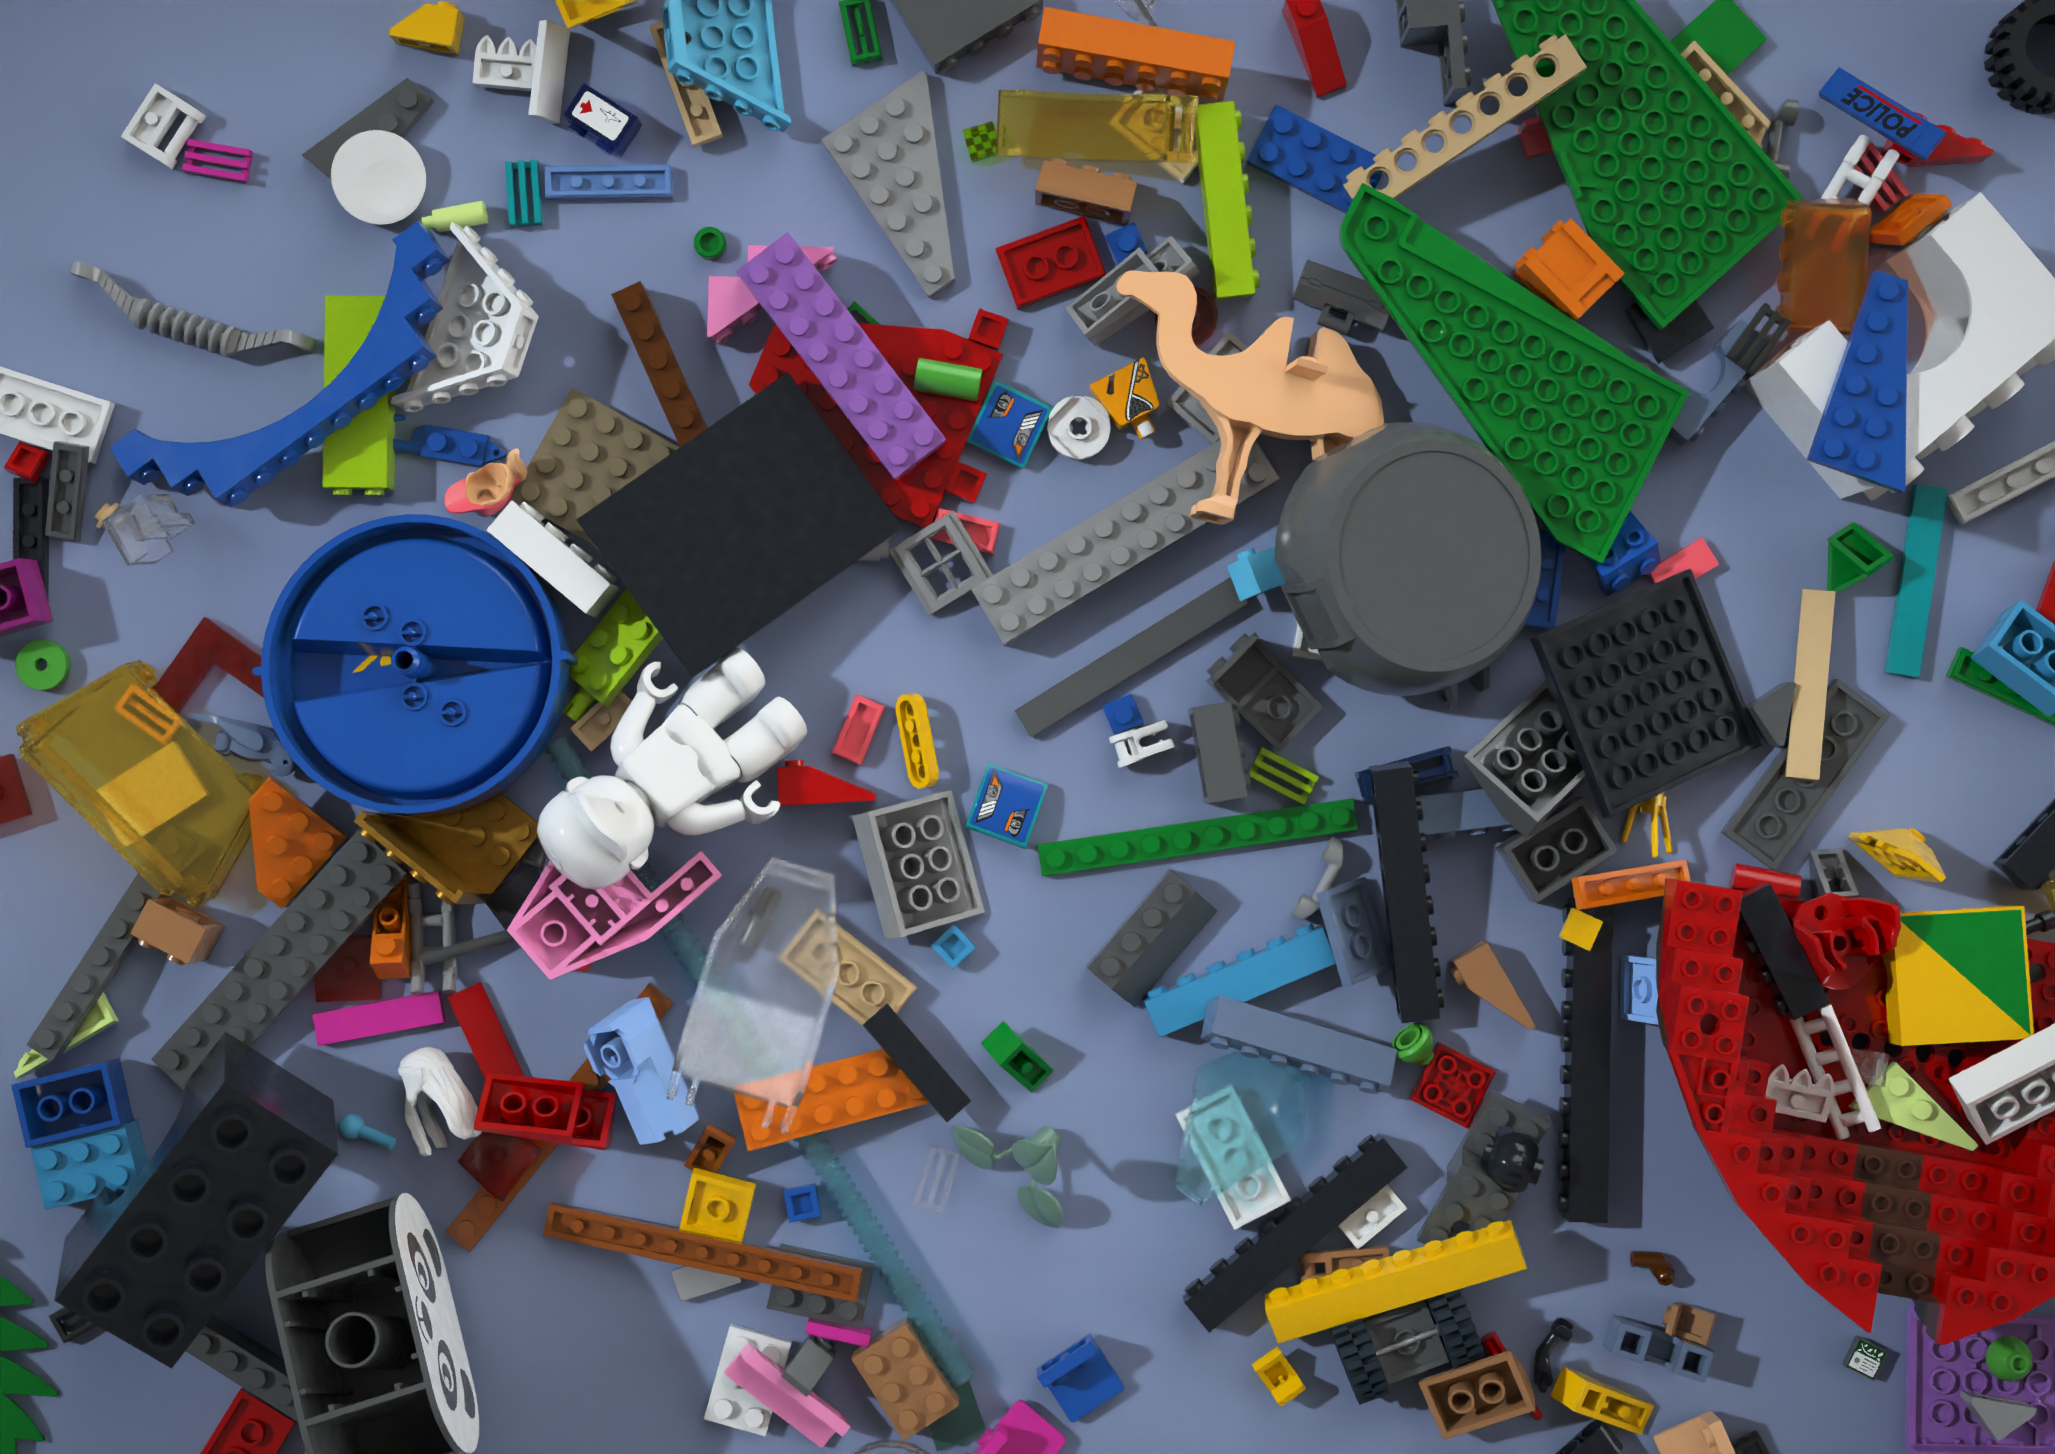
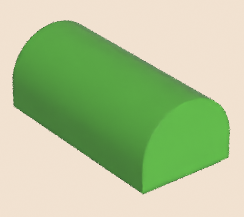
M919 358L915 374L914 391L977 402L983 369Z

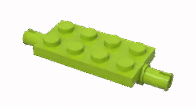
M627 589L574 654L578 658V663L570 665L569 676L579 684L578 687L580 689L562 711L567 713L566 715L575 722L584 715L594 701H599L608 707L663 639Z

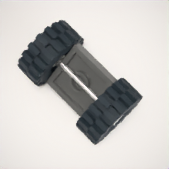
M1459 1289L1416 1302L1364 1323L1360 1318L1330 1328L1337 1352L1359 1405L1390 1394L1388 1385L1448 1362L1455 1369L1485 1357L1476 1327Z

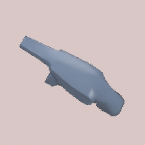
M196 712L186 713L187 718L215 723L222 727L217 732L214 746L216 753L226 757L236 753L247 759L257 761L270 760L274 766L272 774L280 777L290 775L297 768V764L285 750L278 736L265 726L222 716Z

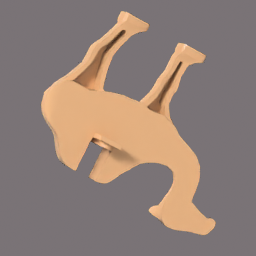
M1130 270L1125 272L1118 280L1115 287L1119 295L1135 299L1158 315L1156 345L1163 368L1174 381L1201 402L1218 429L1221 448L1216 462V483L1210 498L1198 501L1197 504L1191 507L1190 516L1192 518L1217 525H1224L1234 520L1240 481L1247 467L1251 447L1260 434L1284 440H1310L1312 460L1364 432L1384 424L1382 400L1376 386L1358 365L1347 341L1336 331L1325 327L1319 329L1310 337L1307 356L1299 357L1287 366L1294 318L1281 317L1274 321L1251 346L1242 352L1225 356L1210 355L1198 349L1191 336L1197 306V293L1193 283L1186 275L1178 272Z

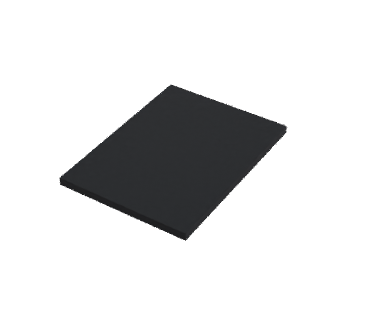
M788 372L577 519L578 524L692 678H695L903 528Z

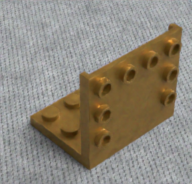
M502 792L475 806L444 815L415 817L361 811L354 820L361 827L359 832L362 836L372 843L380 842L387 848L385 854L399 864L402 861L412 868L410 874L423 884L429 882L438 889L435 894L449 905L453 902L458 905L486 904L485 901L501 888L539 839L537 835L538 821Z

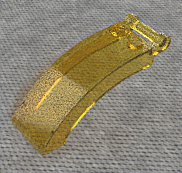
M1026 89L999 90L996 155L1048 160L1058 158L1068 161L1195 163L1196 152H1193L1195 107H1198L1199 97L1192 95L1170 96L1167 94H1079ZM1176 107H1182L1180 151H1173Z

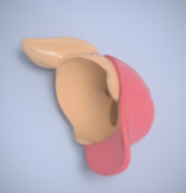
M515 448L508 453L506 464L489 463L451 485L446 491L444 498L447 511L453 514L474 512L481 517H489L504 509L512 497L514 487L524 481L527 476V468L519 457V449Z

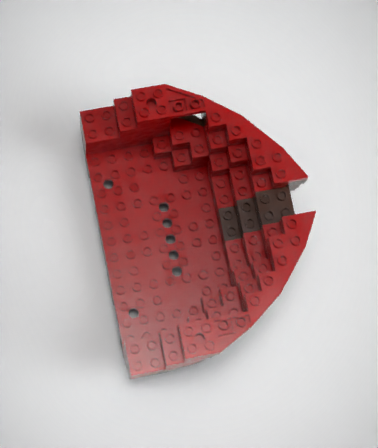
M1665 878L1664 900L1656 943V986L1658 992L1656 1014L1663 1045L1666 1048L1690 1115L1691 1125L1730 1197L1800 1279L1868 1333L1872 1331L1877 1293L1910 1298L1915 1303L1914 1310L1918 1318L1926 1326L1927 1335L1939 1345H1945L2015 1320L2054 1297L2055 1110L1986 1145L1968 1120L1949 1081V1078L2017 1044L2023 1039L1928 1044L1930 1056L1922 1062L1916 1057V1049L1919 1045H1898L1897 1053L1893 1056H1887L1884 1052V1044L1889 1039L1886 1010L1887 971L1882 956L1872 965L1865 977L1853 987L1843 990L1823 988L1830 1002L1828 1004H1832L1865 1088L1891 1062H1896L1979 1146L1974 1151H1970L1880 1119L1878 1120L1881 1129L1868 1132L1865 1122L1847 1126L1850 1136L1838 1140L1829 1117L1826 1122L1777 1113L1775 1112L1777 1100L1766 1096L1768 1078L1775 1068L1784 1064L1789 1073V1079H1793L1797 1073L1807 1069L1811 1076L1812 1084L1815 1083L1789 1019L1784 1018L1783 1015L1780 1016L1774 1009L1771 998L1774 996L1769 986H1764L1756 972L1759 966L1754 956L1750 957L1742 945L1744 936L1737 925L1744 891ZM1777 897L1791 924V917L1797 906L1806 901ZM1818 908L1815 909V916L1817 919L1820 916V911ZM2027 939L2029 967L2036 963L2041 968L2040 978L2034 982L2030 980L2034 1034L2055 1023V943ZM1819 1008L1802 1016L1804 1022L1822 1018ZM1821 1031L1810 1034L1817 1053L1834 1048L1833 1043L1826 1046L1821 1043L1819 1037ZM1863 1033L1867 1040L1866 1046L1862 1050L1856 1051L1852 1047V1038L1855 1034ZM1954 1049H1958L1962 1053V1061L1956 1067H1952L1948 1062V1055ZM1840 1060L1822 1065L1825 1074L1829 1073L1833 1082L1847 1079ZM1852 1091L1835 1096L1842 1114L1854 1111L1849 1107L1855 1100Z

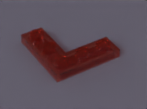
M203 617L149 696L173 713L179 714L215 663L264 698L261 677L255 676L252 673L254 667L261 666V655L209 618Z

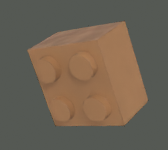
M168 896L148 899L130 934L139 938L138 944L153 951H156L158 948L168 953L166 957L168 960L184 966L186 963L190 964L208 960L226 925Z

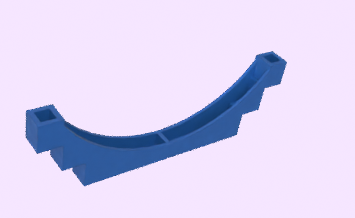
M417 221L392 239L396 245L393 272L386 297L375 323L347 366L308 403L281 420L259 430L234 438L212 442L182 443L161 441L134 429L110 447L127 477L145 485L155 481L163 473L170 487L186 496L200 491L206 483L216 500L232 507L244 502L248 495L258 487L270 483L274 476L284 468L296 464L300 457L310 449L322 445L333 432L348 426L355 416L375 406L377 400L385 394L401 387L403 381L411 375L424 370L429 365V362L437 356L418 327L432 321L436 314L443 309L425 279L437 274L450 261L433 234Z

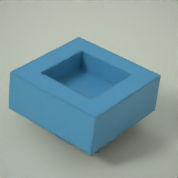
M955 923L931 945L952 969L976 948Z

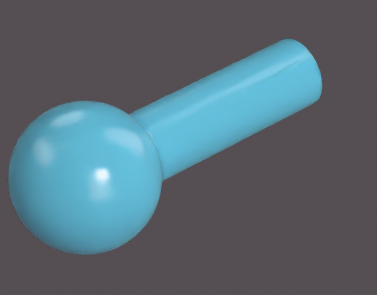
M348 1114L339 1122V1132L346 1139L352 1140L361 1137L389 1150L393 1149L396 1144L395 1137L366 1126L363 1119L357 1114Z

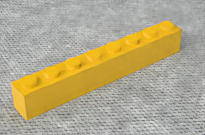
M1496 1221L1485 1228L1472 1232L1463 1231L1455 1237L1442 1241H1430L1423 1247L1413 1250H1401L1387 1258L1368 1260L1362 1265L1350 1269H1338L1331 1275L1318 1279L1309 1278L1298 1285L1288 1288H1276L1264 1295L1265 1312L1279 1344L1350 1321L1525 1270L1527 1267L1512 1221Z

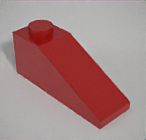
M1285 0L1282 13L1316 97L1319 98L1346 87L1345 76L1321 1Z
M804 760L784 761L785 767L777 768L780 806L877 800L876 793L813 766H804Z

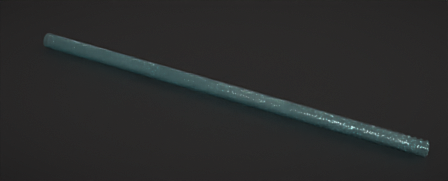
M563 736L546 747L545 753L552 756L550 761L552 763L556 762L557 766L555 768L563 773L561 775L563 780L566 779L569 782L576 777L592 778L590 776L592 771L585 768L587 766L585 761L581 762L580 758L582 756L574 751L576 746L569 743L571 741L569 736ZM645 862L640 869L629 867L650 893L656 890L662 883L661 879H656V871H651L650 862ZM682 912L679 913L659 931L663 930L665 933L663 935L664 939H669L671 942L669 947L675 948L674 954L675 956H680V964H685L687 967L685 972L691 973V981H696L698 984L696 989H701L703 992L701 997L707 998V1006H712L714 1009L712 1014H717L719 1017L717 1022L719 1024L723 1023V1031H728L730 1034L728 1039L735 1042L733 1047L735 1049L739 1048V1056H744L746 1059L744 1064L751 1067L749 1072L751 1074L755 1073L757 1077L755 1081L785 1074L784 1072L780 1073V1065H775L773 1062L775 1057H770L768 1054L770 1049L768 1047L764 1048V1040H759L757 1037L759 1032L752 1029L754 1024L752 1022L748 1023V1015H743L741 1012L743 1007L736 1004L738 999L736 997L732 998L730 994L732 990L725 987L727 982L720 979V971L716 973L714 969L716 965L709 962L711 957L704 954V946H699L700 940L693 937L695 932L693 929H688V921L684 922L682 919L684 915ZM823 1132L793 1139L794 1142H799V1150H804L805 1154L803 1156L805 1159H810V1167H815V1175H820L822 1178L820 1183L826 1184V1192H831V1200L838 1203L836 1208L838 1210L842 1209V1217H847L849 1220L847 1225L854 1228L852 1233L854 1235L858 1234V1242L865 1245L863 1250L870 1253L868 1258L871 1261H875L874 1267L881 1270L879 1275L881 1278H886V1286H891L890 1292L892 1295H897L895 1300L897 1303H902V1311H907L906 1317L908 1320H913L912 1326L914 1329L918 1328V1336H923L925 1346L929 1345L928 1351L930 1354L934 1353V1361L940 1363L939 1368L941 1371L945 1370L944 1376L947 1380H951L950 1386L958 1388L974 1377L976 1371L974 1368H969L970 1362L968 1359L964 1360V1352L958 1351L959 1345L957 1342L953 1343L954 1337L952 1334L948 1335V1327L942 1326L943 1320L941 1317L937 1318L938 1312L936 1309L931 1308L932 1302L930 1300L926 1301L927 1295L925 1292L920 1291L921 1285L914 1282L916 1277L914 1275L910 1276V1268L903 1265L905 1260L898 1257L900 1252L892 1248L894 1243L887 1240L889 1235L882 1232L883 1226L881 1224L878 1225L876 1223L878 1218L871 1215L873 1210L870 1207H866V1199L862 1200L860 1198L862 1193L855 1190L856 1184L855 1182H850V1174L844 1173L846 1168L844 1165H839L840 1159L839 1157H834V1149L828 1148L829 1142L828 1140H823Z

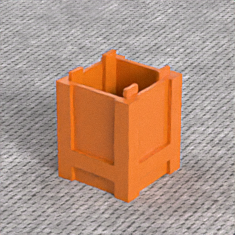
M1570 218L1565 224L1559 220L1541 238L1544 244L1538 250L1532 246L1513 265L1517 271L1512 276L1524 288L1576 321L1625 273Z

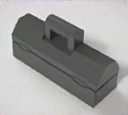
M1307 259L1292 300L1322 310L1317 322L1318 325L1346 335L1349 332L1352 321L1380 332L1383 331L1390 314L1365 280ZM1329 310L1347 315L1346 320L1328 315Z

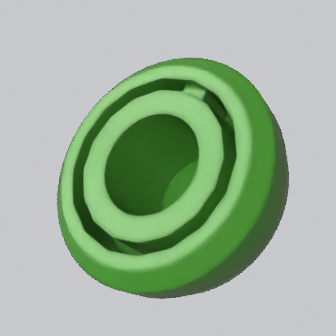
M1413 1023L1405 1026L1396 1034L1392 1041L1391 1048L1397 1049L1396 1058L1404 1063H1417L1420 1066H1424L1434 1057L1432 1052L1433 1036L1428 1026L1424 1023Z
M2002 1336L1995 1339L1988 1347L1986 1363L1988 1369L1995 1377L2003 1381L2014 1382L2023 1379L2029 1374L2033 1365L2031 1350L2021 1339L2014 1336Z

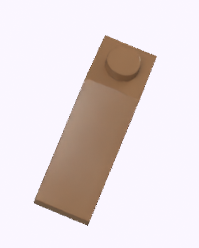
M1480 941L1449 959L1453 968L1449 969V972L1458 986L1463 984L1466 989L1530 1030L1536 1027L1487 942Z

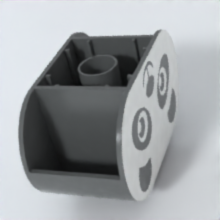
M402 1193L384 1201L289 1231L277 1233L266 1248V1280L299 1429L307 1454H469L474 1452L479 1439V1413L475 1387L444 1260L429 1220L415 1198L408 1193Z

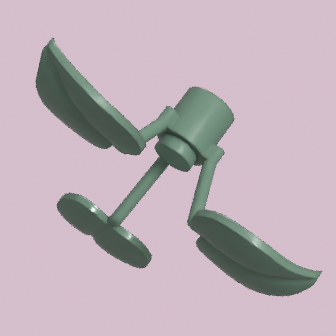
M960 1125L952 1127L954 1138L961 1153L970 1163L979 1168L991 1169L995 1164L994 1160H1000L1013 1153L1015 1160L1032 1177L1029 1183L1030 1187L1022 1185L1018 1189V1199L1023 1209L1039 1223L1054 1228L1062 1226L1061 1223L1064 1215L1060 1203L1048 1191L1037 1188V1182L1042 1185H1051L1056 1179V1149L1061 1145V1139L1052 1128L1043 1126L1031 1139L1025 1137L1024 1139L1016 1140L1012 1147L997 1153L994 1152V1144L980 1132Z

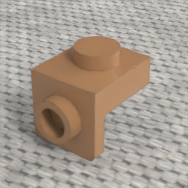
M1680 1301L1675 1302L1672 1307H1667L1663 1317V1325L1667 1326L1665 1334L1669 1336L1676 1335L1708 1346L1717 1314Z

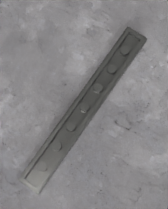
M1230 577L1017 708L1015 712L1029 735L1033 737L1244 607L1248 602L1246 600H1239Z

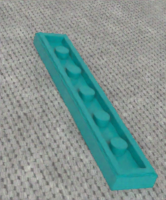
M1915 484L1912 487L1884 673L1913 678L1920 677L1948 489Z

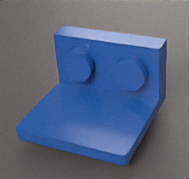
M1091 1333L1037 1368L1038 1380L1044 1388L1048 1386L1072 1423L1124 1390V1384Z

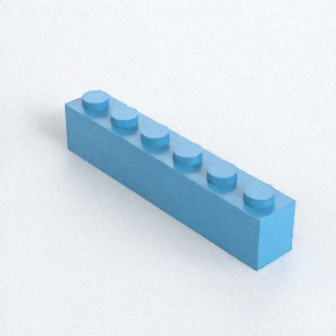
M1313 923L1297 928L1295 930L1296 935L1285 940L1283 935L1265 942L1267 948L1257 952L1254 951V948L1244 950L1236 954L1237 960L1225 964L1224 960L1207 966L1208 972L1196 977L1193 972L1178 978V985L1166 989L1165 985H1161L1147 992L1149 997L1143 999L1159 1038L1205 1019L1208 1001L1219 995L1236 1001L1246 1002L1336 964L1323 927H1314Z

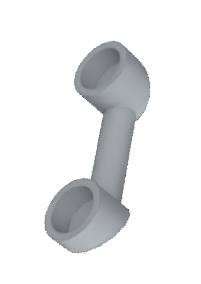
M1335 837L1330 839L1321 856L1323 861L1329 863L1328 868L1312 898L1303 893L1298 899L1291 916L1298 920H1303L1319 909L1316 893L1331 888L1342 869L1344 857L1342 841Z

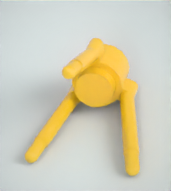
M1664 792L1629 809L1620 839L1622 843L1627 841L1637 808L1640 806L1641 813H1651L1653 858L1658 857V813H1660L1666 852L1668 854L1672 852L1666 810L1667 797L1664 796Z

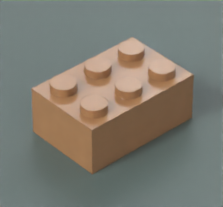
M908 1316L872 1338L869 1346H860L854 1350L851 1360L903 1441L958 1407L960 1396Z

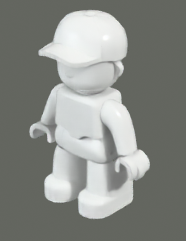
M736 647L718 660L712 669L703 674L690 686L665 722L645 740L643 734L655 705L661 704L674 696L678 687L673 683L668 688L660 690L653 685L651 678L659 674L661 662H653L644 668L637 684V694L626 709L612 735L610 749L613 760L618 765L615 776L600 775L591 779L576 777L570 780L566 785V792L562 791L544 807L539 816L537 835L547 857L563 876L584 889L597 890L615 884L630 872L629 867L640 869L647 861L649 856L648 846L652 841L654 824L660 828L669 825V827L680 834L696 836L722 829L743 820L752 824H760L775 815L780 807L779 801L771 800L767 807H759L752 801L751 795L761 786L757 780L749 785L740 796V800L734 799L711 805L700 804L706 798L734 786L737 781L746 783L758 778L792 752L807 735V727L802 716L791 703L781 697L774 698L754 718L724 740L715 732L714 729L724 723L753 701L765 686V678L760 667L744 650Z

